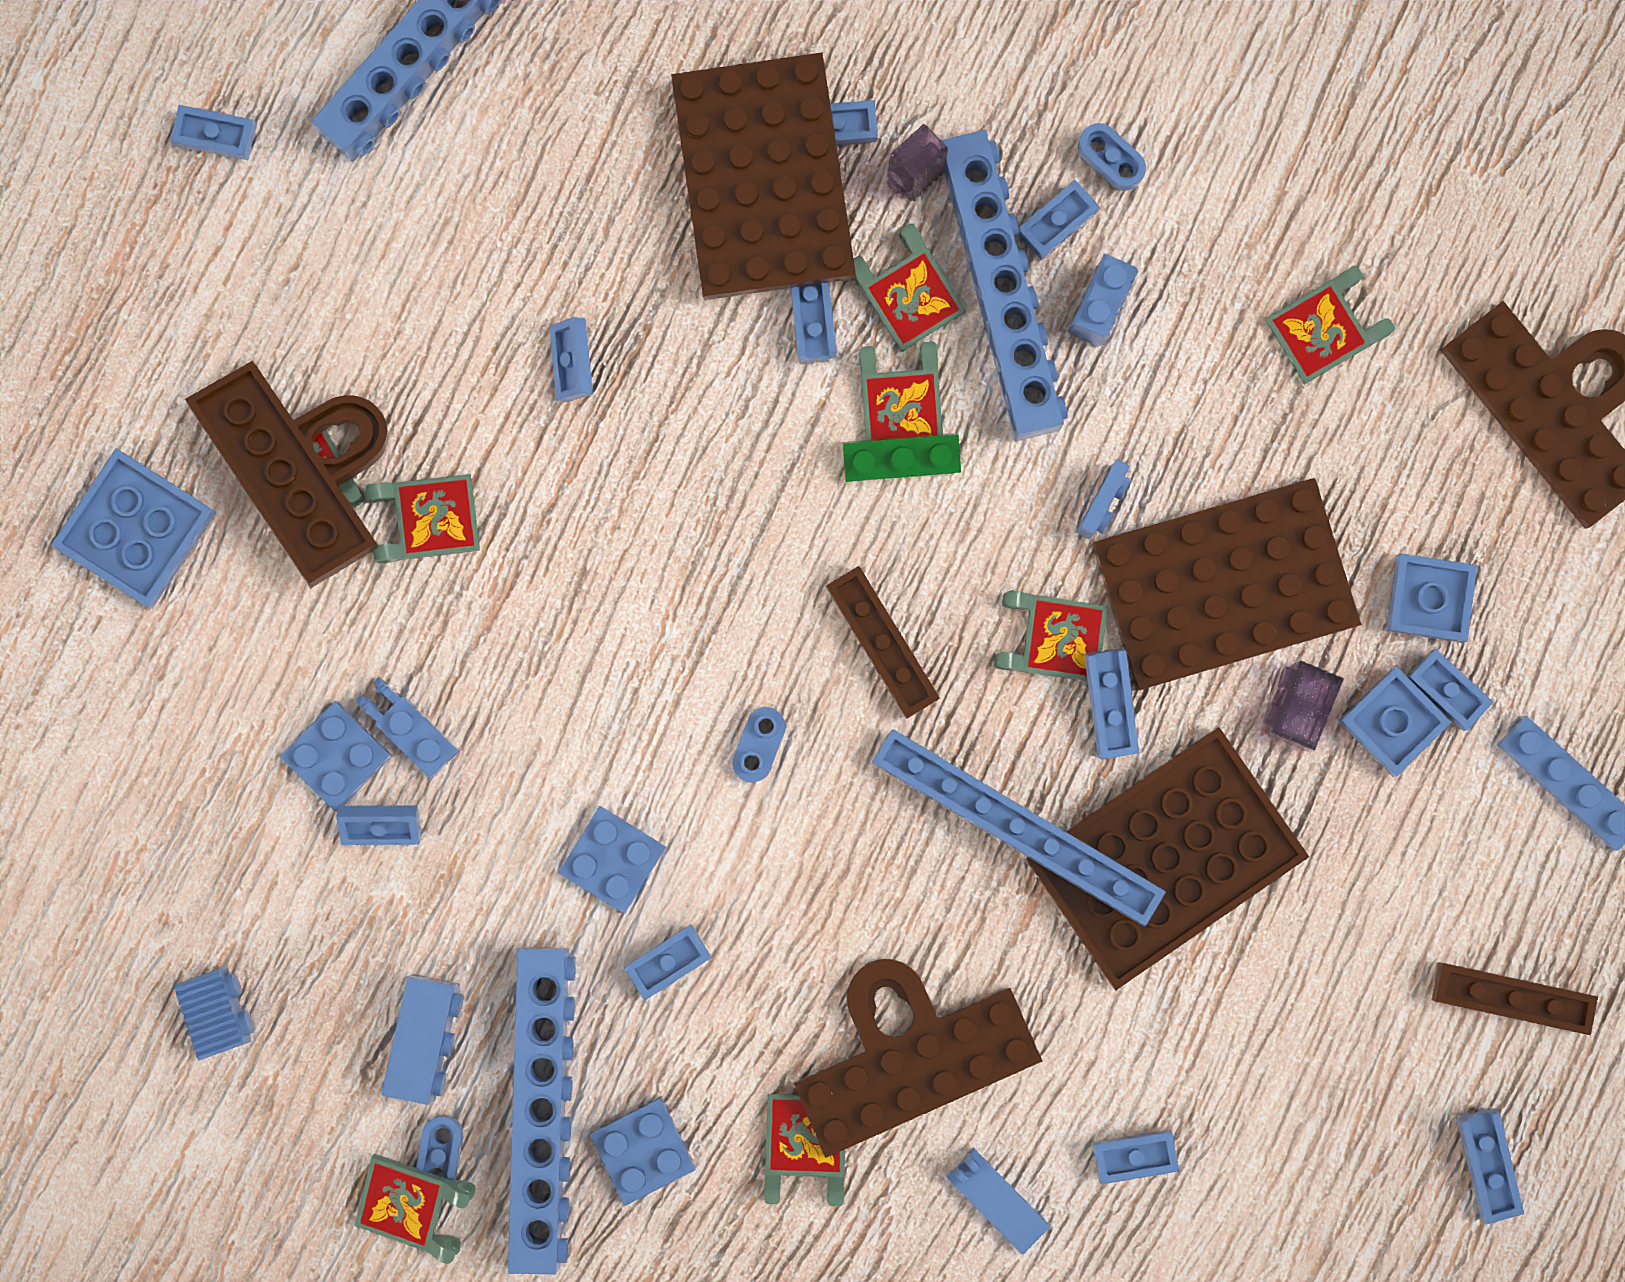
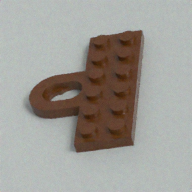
M1502 301L1440 349L1584 529L1593 526L1625 500V449L1601 421L1625 402L1624 334L1609 329L1589 332L1551 360L1512 310ZM1597 359L1606 360L1612 367V374L1605 381L1601 394L1598 397H1587L1580 394L1574 387L1572 375L1577 365L1592 363Z
M253 360L185 399L188 407L310 589L378 548L376 541L338 487L340 484L374 465L386 450L388 429L382 412L375 404L359 396H338L293 420ZM346 422L356 424L359 427L358 437L350 443L347 452L335 459H326L314 451L313 446L316 437L333 425L340 426Z
M880 959L870 962L859 969L853 976L847 991L848 1010L865 1048V1052L794 1082V1086L824 1157L827 1158L1043 1061L1011 988H1007L938 1019L918 974L911 967L900 961ZM882 987L892 988L898 998L907 1002L912 1009V1025L903 1035L896 1037L887 1036L879 1030L875 1023L874 1017L877 1007L874 997L877 990Z

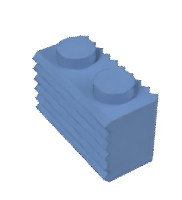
M1104 254L1068 332L1095 346L1100 347L1104 345L1138 274L1137 268L1108 254Z
M227 967L174 985L176 997L179 1000L181 1012L184 1015L186 1027L189 1030V1036L194 1045L198 1061L252 1042L250 1034L254 1032L253 1021L247 1010H241L237 996L242 994L241 985L236 974H229Z

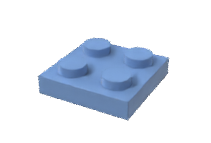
M1402 553L1396 555L1386 631L1460 643L1468 642L1477 565Z
M1397 666L1392 667L1338 720L1392 777H1397L1452 723Z
M334 701L280 758L334 811H337L338 806H344L393 755L339 702Z
M599 806L558 873L626 914L667 846L602 806Z
M662 1096L590 1133L592 1141L624 1206L696 1170L694 1161Z

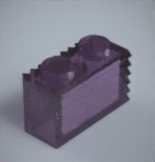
M922 124L890 154L887 173L889 180L887 184L901 199L906 197L909 201H915L916 196H921L922 191L927 190V186H932L933 181H938V176H943L948 147L927 125Z
M1301 660L1294 662L1291 667L1286 666L1277 685L1278 688L1282 689L1277 703H1270L1263 718V723L1268 725L1265 734L1306 752L1315 751L1344 678Z

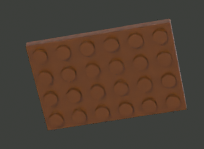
M823 52L671 74L703 299L711 300L855 279L856 272Z
M1315 478L1092 543L1137 691L1362 625Z
M1217 727L1065 831L1166 891L1145 927L1027 857L1025 860L1114 990H1118L1309 858V855L1220 727Z

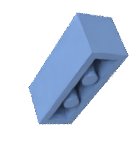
M416 974L407 977L381 1093L382 1096L425 1105L435 1101V1096H442L447 1073L441 1072L444 1056L450 1057L455 1041V1034L450 1033L453 1017H459L464 999L463 994H458L459 983Z

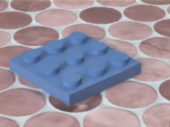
M116 448L51 546L146 607L153 609L216 514V511Z

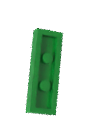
M958 433L842 442L846 482L961 473Z

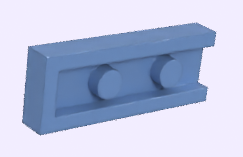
M829 282L791 288L799 362L806 361V364H814V360H821L824 363L829 362L831 358H837Z
M1123 648L1106 649L1102 652L1094 651L1084 654L1098 758L1103 760L1138 754L1139 747L1126 650Z
M1480 1108L1476 1109L1474 1114L1469 1112L1460 1114V1117L1456 1119L1481 1220L1487 1225L1523 1215L1524 1210L1500 1112L1495 1108L1489 1110Z
M974 1147L946 1175L947 1179L1022 1255L1051 1227Z

